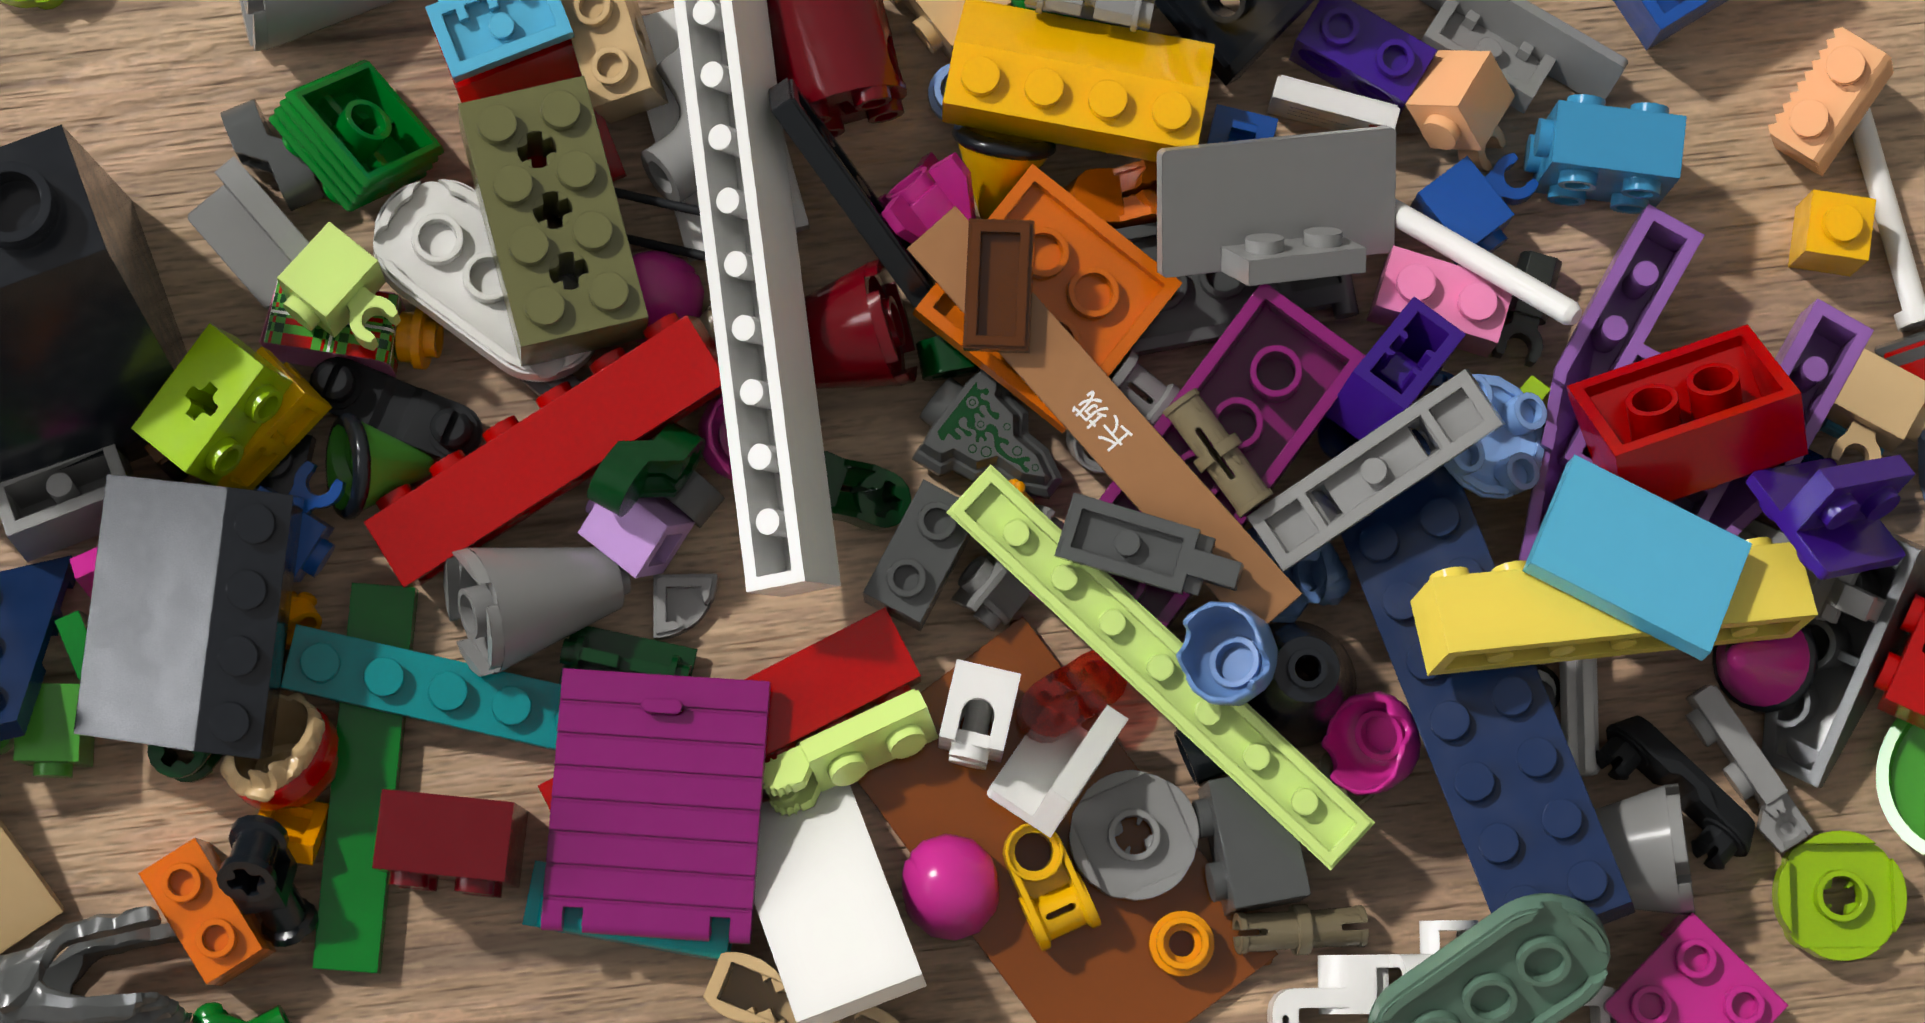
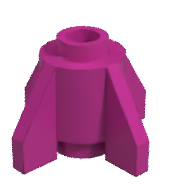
M933 152L923 156L911 174L896 184L887 195L885 193L878 197L885 207L881 213L882 217L896 235L911 244L954 206L968 220L969 218L976 219L971 172L956 152L941 161L936 158Z

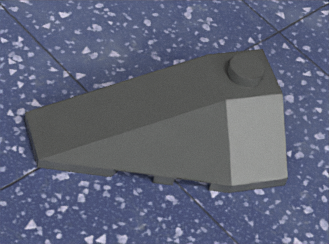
M1891 533V535L1905 551V557L1897 565L1860 572L1854 584L1887 600L1877 623L1875 624L1868 620L1865 622L1843 611L1837 624L1816 619L1811 620L1807 626L1816 640L1819 654L1818 669L1814 681L1807 692L1796 703L1783 710L1765 712L1762 753L1770 765L1817 788L1823 787L1877 690L1873 685L1889 651L1897 654L1908 632L1899 629L1910 608L1914 595L1918 594L1925 597V547L1894 533Z

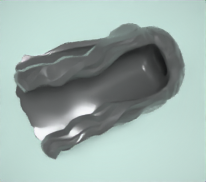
M151 906L132 908L121 914H96L84 920L64 924L58 930L51 931L28 949L0 955V1023H189L193 1013L186 1012L179 1005L178 1001L170 999L169 996L161 995L158 992L111 994L91 997L72 994L73 986L85 975L92 964L104 956L122 954L130 950L166 943H178L180 941L169 923L161 924L162 920L158 910ZM69 946L55 961H53L60 953V951Z

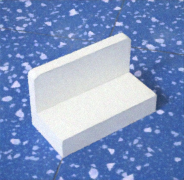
M1107 705L1088 732L1052 707H1045L987 791L988 797L1051 838L1107 755L1129 718Z

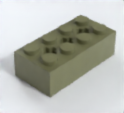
M575 77L459 103V128L521 366H530L646 338L643 331L648 327L649 317L585 77ZM543 156V158H547L546 166L533 168L531 159L528 160V157ZM547 215H558V218L563 217L562 227L548 228L547 220L543 221V217ZM572 274L574 278L579 277L578 287L575 289H564L563 280L559 281V276Z

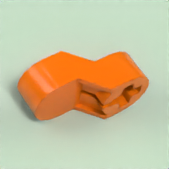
M1140 160L1115 168L1088 169L1064 187L1066 191L1114 229L1157 222V162Z

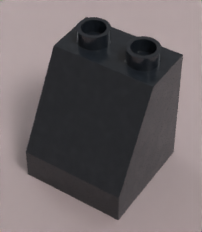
M62 124L1 146L0 483L113 444L129 462L149 456V453L144 448L149 443L131 428L179 365L187 351L133 201ZM103 450L62 469L103 456L104 452Z

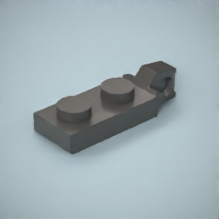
M1073 493L1054 555L1063 560L1183 595V592L1195 596H1199L1203 582L1236 591L1244 567L1241 562L1212 554L1216 539L1201 534L1200 529L1078 493Z

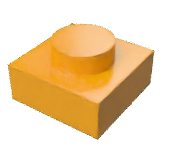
M313 801L302 807L275 811L259 810L258 815L276 820L287 830L289 837L287 847L296 863L313 866L327 830L329 804Z

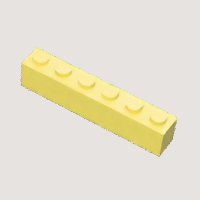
M1756 537L1746 540L1752 543L1714 646L1792 638L1818 615L1806 568L1800 562L1796 549L1790 542L1773 544L1770 537ZM1524 560L1501 564L1493 568L1491 572L1469 574L1468 568L1461 566L1439 570L1430 575L1428 582L1410 601L1427 676L1678 650L1523 572L1522 570L1526 563Z

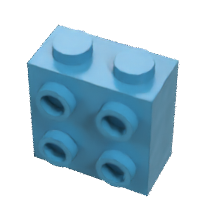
M1588 94L1570 95L1567 97V101L1558 100L1547 119L1539 118L1535 135L1529 134L1524 154V172H1532L1533 179L1535 178L1539 183L1534 193L1548 194L1547 200L1549 202L1565 206L1583 205L1586 199L1610 202L1611 210L1627 214H1640L1648 204L1657 207L1681 177L1687 116L1669 114L1667 106L1650 102L1634 103L1630 109L1605 106V99Z

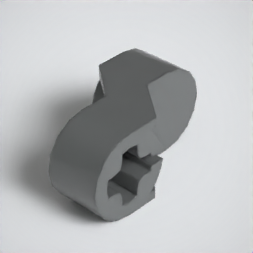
M255 99L220 113L233 149L241 163L273 173L290 211L325 198L320 180L304 161L291 154L285 148L282 139L272 136Z

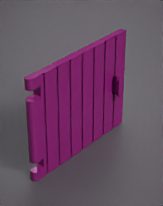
M563 668L541 930L562 932L564 928L565 907L583 908L582 933L709 942L712 934V917L730 918L729 943L751 944L771 694L770 681ZM683 710V712H682L680 715H664V714H679V713Z

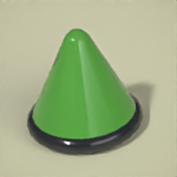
M353 413L340 414L335 419L327 440L325 460L326 482L329 491L336 478L346 483V490L341 500L333 505V508L341 518L345 520L355 519L362 511L374 506L381 497L404 484L411 486L431 474L429 468L435 464L434 460L430 455L360 421Z

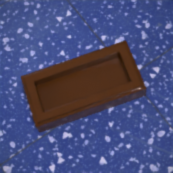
M969 218L963 333L964 351L1030 353L1035 244L1034 221Z

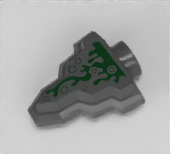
M982 369L971 377L964 386L952 377H949L931 397L920 414L919 418L931 426L922 444L916 450L912 460L939 477L953 471L974 483L991 464L1008 481L1016 478L1024 482L1025 491L1030 496L1050 499L1063 482V478L1049 449L1028 432V411L1011 395V392Z

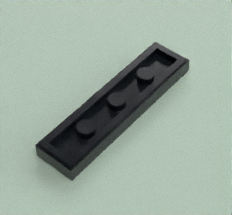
M788 77L769 89L771 112L907 299L916 308L933 287L931 276L908 252L907 248L911 243L896 235L882 217L881 213L885 207L792 79L789 80Z

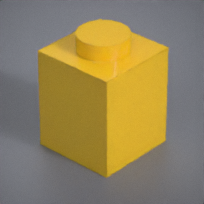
M1813 189L1795 207L1788 267L1848 277L1853 275L1869 261L1876 199Z

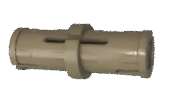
M1194 388L1173 402L1162 413L1166 418H1169L1196 455L1197 459L1193 464L1202 474L1207 471L1237 511L1236 514L1239 518H1242L1274 493L1270 488H1267L1238 448L1243 444L1235 432L1230 435L1226 432L1199 395L1200 392L1197 388Z
M1307 904L1290 905L1289 910L1286 912H1236L1233 916L1232 930L1258 929L1259 934L1233 937L1234 948L1239 955L1248 952L1291 949L1294 955H1309L1312 948L1365 947L1368 942L1369 929L1342 930V925L1368 923V917L1362 905L1310 910Z

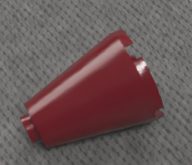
M879 259L865 263L804 297L816 389L902 386L913 383L916 380L917 366L905 369L904 353L915 350L908 315L896 282L883 284L879 273L885 271L886 268Z

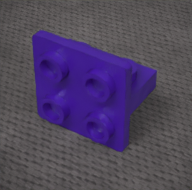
M1900 454L1844 465H1837L1831 458L1754 471L1746 480L1747 486L1759 500V506L1763 513L1778 525L1796 549L1800 562L1820 580L1897 565L1906 555L1905 551L1880 520V518L1890 513L1899 504L1901 497L1898 493L1915 475L1914 471Z

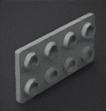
M1377 126L1159 149L1157 152V272L1166 278L1223 272L1247 286L1366 273V255L1390 253L1393 245L1395 246L1396 130L1388 126Z

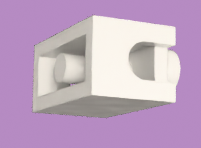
M959 659L956 660L938 748L949 751V762L986 770L988 760L1001 763L1020 682V673ZM964 717L962 729H959L960 723ZM990 721H991V723H992V730H991V734H990V736H989V735H987V733H988V729H989V725H990Z

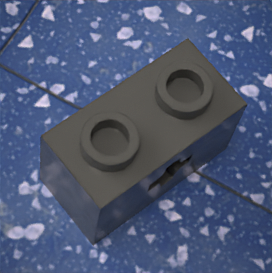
M923 479L863 591L865 603L878 610L886 607L890 616L921 632L971 538V535L946 513L959 497Z

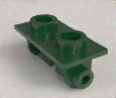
M587 626L570 635L569 639L565 638L560 654V664H563L558 684L562 682L563 668L692 676L698 649Z

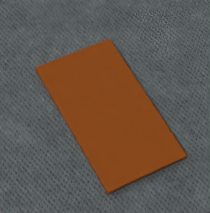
M1023 616L1018 620L1011 621L1008 628L963 660L1021 674L1001 763L988 760L986 770L951 763L948 761L949 751L938 748V738L925 744L923 749L915 755L903 759H893L868 771L857 781L910 853L922 841L947 833L972 838L991 855L999 878V903L996 912L981 931L971 936L1036 1023H1189L1262 966L1270 965L1273 958L1278 955L1276 950L1248 952L1242 955L1236 953L1233 937L1258 935L1259 930H1232L1234 915L1224 916L1221 901L1213 902L1210 897L1205 874V866L1209 862L1198 847L1196 848L1194 861L1183 879L1166 893L1152 899L1131 901L1111 898L1083 878L1073 861L1069 847L1072 813L1087 789L1098 780L1124 770L1140 771L1117 740H1115L1107 755L1055 831L1061 838L1075 871L1081 876L1090 894L1101 925L1092 929L1086 924L1052 940L1051 948L1043 952L1041 951L1018 900L1020 896L1006 868L1002 854L1004 842L1009 833L1018 826L1027 824V822L989 798L987 791L1045 707H1052L1088 732L1099 716ZM955 667L920 692L928 707L938 737ZM964 717L960 723L959 729H962ZM990 721V725H989V729H988V733H987V735H989V736H990L991 730H992V723H991V721ZM1136 817L1122 820L1123 832L1115 837L1118 846L1123 851L1128 846L1131 847L1130 854H1140L1146 851L1144 840L1152 835L1151 828L1145 821L1142 820L1139 826L1136 825ZM1028 833L1018 840L1014 853L1021 867L1029 871H1038L1048 863L1051 850L1049 843L1044 837L1039 834ZM1071 903L1047 914L1046 919L1049 920L1071 910L1073 904ZM1175 911H1188L1197 914L1207 922L1214 936V952L1209 963L1201 971L1189 976H1174L1160 969L1154 962L1149 949V938L1154 925L1163 916ZM1183 931L1175 932L1169 940L1171 951L1177 956H1187L1193 949L1192 937Z

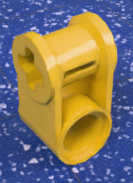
M1028 823L1020 825L1011 831L1003 846L1004 863L1020 896L1018 898L1020 906L1041 951L1050 949L1052 940L1086 924L1092 929L1100 926L1101 921L1081 876L1075 871L1058 834L1054 832L1050 838ZM1028 833L1041 835L1050 846V859L1046 866L1038 871L1024 869L1015 857L1016 843L1022 836ZM1071 903L1073 904L1071 910L1049 920L1046 919L1047 914Z

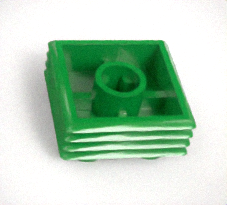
M367 60L359 61L286 92V98L281 100L280 106L274 109L275 114L269 116L270 123L282 136L285 148L291 154L304 161L323 184L326 196L349 212L426 177V171L433 168L432 164L439 160L438 156L444 153L442 145L370 61Z

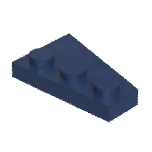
M72 555L0 572V741L24 736L46 673L42 662L51 636H58L59 634L54 620L64 617L60 608L66 590L73 589L76 582L69 560L73 558Z

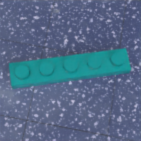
M296 624L281 684V689L300 692L305 695L556 751L561 684L504 671L479 677L464 662Z

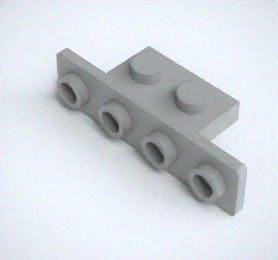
M1420 0L1439 11L1421 41L1436 49L1437 52L1438 50L1491 51L1515 95L1510 106L1522 113H1525L1547 75L1579 94L1595 95L1606 100L1628 64V60L1622 55L1527 0Z

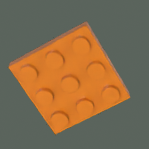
M1034 164L1028 168L988 218L1031 220L1035 222L1032 292L1108 377L1182 285V282L1176 277L1166 278L1157 272V262ZM935 283L912 314L1063 434L1067 429L998 352L964 351V313Z

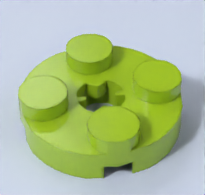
M1839 830L1820 833L1807 838L1799 845L1789 849L1784 854L1781 865L1775 873L1772 886L1774 913L1778 923L1783 928L1784 936L1788 942L1796 948L1805 950L1814 957L1828 961L1862 959L1879 950V947L1888 941L1891 934L1898 930L1904 920L1907 907L1905 879L1894 859H1889L1886 853L1875 845L1876 842L1867 836L1851 831ZM1834 877L1846 880L1847 882L1843 886L1844 889L1852 886L1855 892V902L1844 905L1843 915L1832 912L1830 910L1832 904H1825L1823 899V891L1831 888L1832 878Z

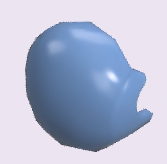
M1209 601L1186 616L1183 620L1186 636L1181 649L1176 654V658L1194 693L1209 704L1242 706L1268 687L1276 670L1278 649L1271 628L1265 620L1247 607L1233 602Z

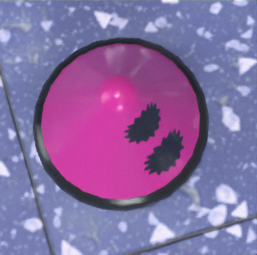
M1806 625L1792 638L1716 645L1713 647L1712 665L1715 678L1721 690L1731 701L1742 708L1754 712L1769 713L1783 710L1796 703L1807 692L1814 681L1818 669L1819 654L1816 640L1810 628Z

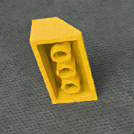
M965 0L954 41L943 97L942 122L1157 162V152L1161 148L1198 145L1215 44L1137 29L1135 33L1130 32V28L1045 12L1040 14L1035 13V10L981 0Z

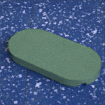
M1539 893L1514 899L1492 912L1386 987L1375 1000L1369 1014L1368 1023H1559L1592 1000L1604 985L1608 975L1607 965L1609 957L1611 959L1610 943L1604 925L1596 913L1587 905L1565 895Z

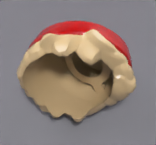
M295 692L288 697L279 694L272 756L255 759L225 755L220 765V772L227 781V784L235 790L237 795L248 805L258 810L275 811L302 807L315 801L335 779L338 767L337 751L339 739L336 728L325 713L306 701L304 694Z

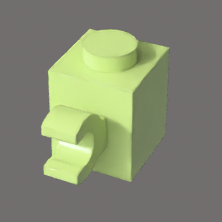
M330 221L277 277L287 299L282 304L284 309L298 323L310 331L319 325L335 338L349 323L356 341L364 348L374 351L379 344L371 331L365 329L366 322L373 316H383L395 326L401 321L395 305L387 298L375 295L386 283L378 260Z

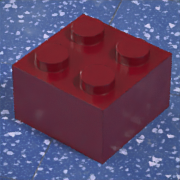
M382 789L372 868L390 874L388 884L398 886V888L437 892L438 880L455 881L454 891L462 892L464 895L502 898L503 886L520 887L529 811L515 802Z

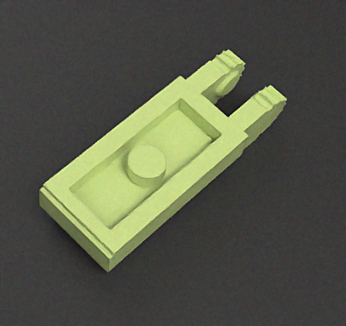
M919 689L905 692L799 742L800 745L777 755V759L773 760L771 758L768 763H765L763 789L766 790L771 807L774 808L775 812H780L782 816L788 814L789 817L794 813L797 815L799 810L805 811L814 807L821 791L823 792L834 786L851 785L859 781L868 771L893 759L913 756L922 750L925 744L938 739L939 737L928 707Z

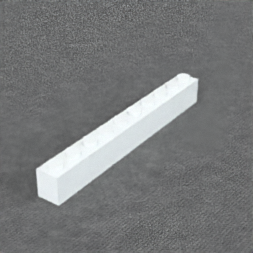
M674 0L746 592L786 597L841 586L785 140L783 127L771 112L769 89L777 84L767 0Z

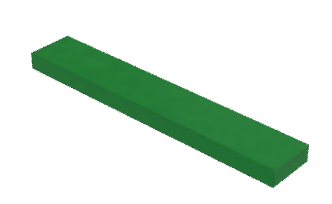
M352 582L346 636L413 651L419 590L416 587L403 588V586ZM339 702L337 735L339 738L337 751L338 767L330 790L318 908L319 921L316 928L312 968L381 974L390 874L373 869L372 865L382 789L399 790L406 717Z

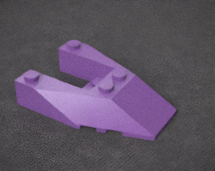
M1650 204L1645 207L1630 227L1554 368L1547 404V420L1543 425L1540 446L1544 448L1540 478L1538 483L1531 489L1518 561H1527L1567 462L1575 454L1593 463L1568 397L1567 385L1661 354L1645 345L1644 342L1705 236ZM1818 298L1799 314L1775 357V360L1801 391L1808 449L1874 331ZM1804 456L1781 463L1776 467L1801 463ZM1751 474L1720 484L1713 489L1702 490L1670 501L1736 536L1763 512L1759 506V500L1746 484V480Z

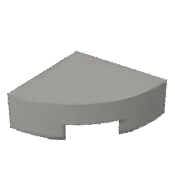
M718 574L653 575L654 640H665L679 636L692 629L703 619L715 599L718 587Z

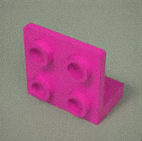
M1693 912L1687 915H1677L1662 930L1660 935L1664 938V941L1603 1004L1604 1010L1617 1023H1773L1789 1006Z

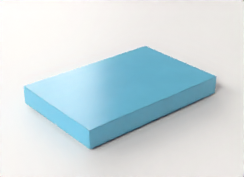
M1574 454L1564 468L1522 571L1703 661L1713 649L1752 543Z

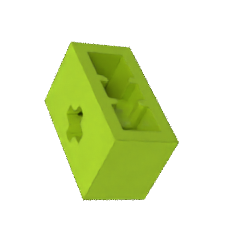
M209 323L131 429L185 473L216 486L223 476L229 474L239 464L243 457L244 447L261 424L270 420L277 413L282 404L283 395L293 381L242 340Z

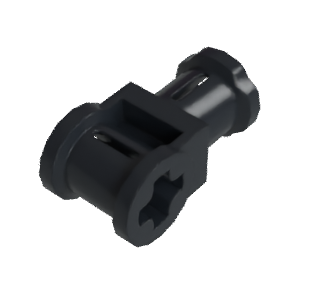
M246 815L238 818L232 824L228 838L232 848L230 857L220 864L216 878L218 886L227 896L236 900L244 915L259 914L262 919L261 932L265 939L270 941L273 946L287 947L297 944L315 929L319 919L315 906L308 902L307 899L301 897L293 883L298 865L287 847L289 841L287 830L276 820L263 815Z

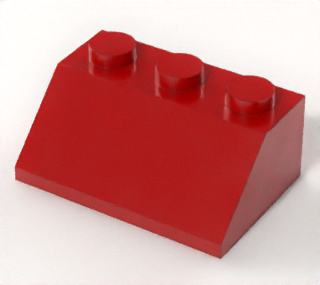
M1748 324L1567 385L1568 397L1593 464L1669 502L1702 490L1713 489L1720 484L1752 474L1754 471L1774 468L1781 463L1808 455L1801 391Z

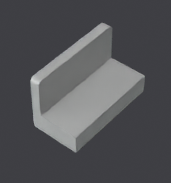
M233 156L214 172L224 185L188 214V220L265 309H269L278 280L277 277L309 242Z

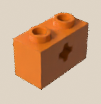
M193 838L138 874L206 985L223 986L277 950L263 936L261 924L254 913L244 915L236 900L227 896L219 888L216 878L222 861L211 843Z

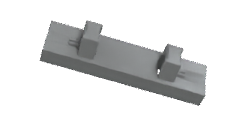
M1464 369L1248 515L1247 518L1282 571H1286L1496 431L1505 422L1469 369ZM1410 428H1414L1424 437L1431 450L1430 455L1427 454Z

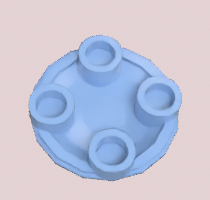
M1472 374L1505 424L1446 463L1444 467L1460 486L1483 498L1505 499L1533 488L1539 481L1541 462L1544 456V448L1540 446L1543 425L1547 420V409L1544 402L1536 394L1531 392L1523 393L1517 386L1499 376Z

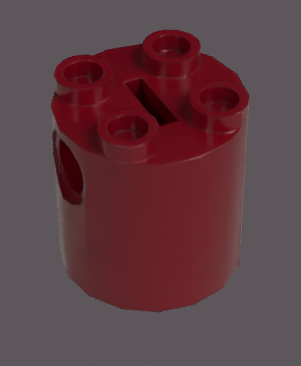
M767 0L777 84L787 77L789 80L792 79L834 138L845 132L844 124L866 118L869 123H883L904 114L902 100L907 96V88L898 66L892 32L883 0Z

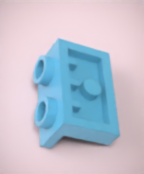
M437 0L438 2L425 7L455 83L575 37L561 0Z

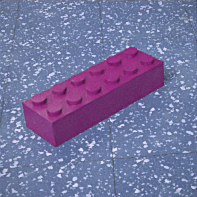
M1259 285L1170 405L1187 392L1197 388L1200 392L1199 395L1229 435L1234 432L1243 442L1238 448L1267 488L1272 490L1327 417L1325 415L1338 398V393L1365 355L1270 285ZM1162 414L1153 426L1155 430L1244 528L1249 521L1247 516L1256 511L1259 506L1242 518H1239L1236 514L1237 511L1207 471L1201 474L1193 464L1197 459L1196 455L1169 418ZM1113 481L1099 498L1101 501L1139 511ZM1108 573L1167 629L1193 596L1183 592V595Z

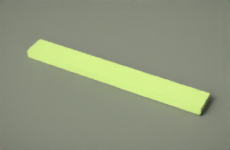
M991 464L946 512L1330 871L1375 824L1363 810L1248 703L1242 706L1209 704L1194 693L1176 658V654L1181 649L1183 643L1107 572L1055 557L1062 530Z

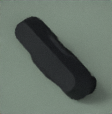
M342 357L324 360L311 373L309 384L332 406V409L329 411L331 414L339 416L343 413H353L360 421L414 448L441 458L457 450H462L465 456H467L481 444L483 434L481 420L473 410L458 402Z
M1637 715L1610 724L1607 727L1606 736L1608 741L1600 750H1596V761L1599 767L1603 769L1611 764L1612 770L1608 775L1615 780H1628L1629 775L1637 768L1653 784L1663 786L1678 783L1682 811L1703 830L1695 840L1691 841L1692 852L1696 858L1707 853L1708 857L1703 864L1712 870H1722L1733 856L1746 857L1748 855L1755 829V822L1752 817L1653 724Z

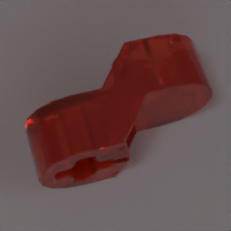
M1091 650L1034 683L1019 702L1017 721L1021 730L1030 739L1039 743L1055 742L1098 717L1107 705L1112 707L1123 695L1127 686V680L1098 653ZM1076 692L1079 694L1078 696L1075 695L1074 697H1072V698L1069 699L1068 701H1067V699L1065 698V697H1067V696L1070 697L1071 695H1073V694L1076 693Z

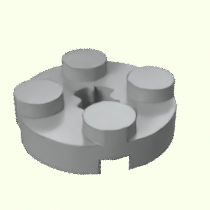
M1124 770L1105 776L1087 789L1072 813L1069 847L1078 871L1089 884L1111 898L1143 901L1166 893L1183 879L1195 858L1199 839V825L1192 804L1180 788L1157 775L1137 770ZM1136 817L1137 826L1143 820L1151 828L1152 835L1144 840L1146 851L1143 853L1130 854V846L1125 851L1118 846L1115 837L1123 832L1121 821L1125 818Z

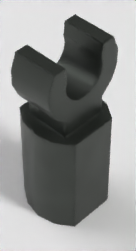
M1534 251L1521 252L1517 268L1556 289L1562 261ZM1512 295L1506 315L1510 318L1509 324L1503 327L1499 342L1492 350L1493 357L1500 359L1506 350L1507 341L1512 338H1519L1525 342L1528 348L1524 366L1532 368L1540 358L1544 347L1542 336L1537 329L1538 326L1547 323L1548 315Z

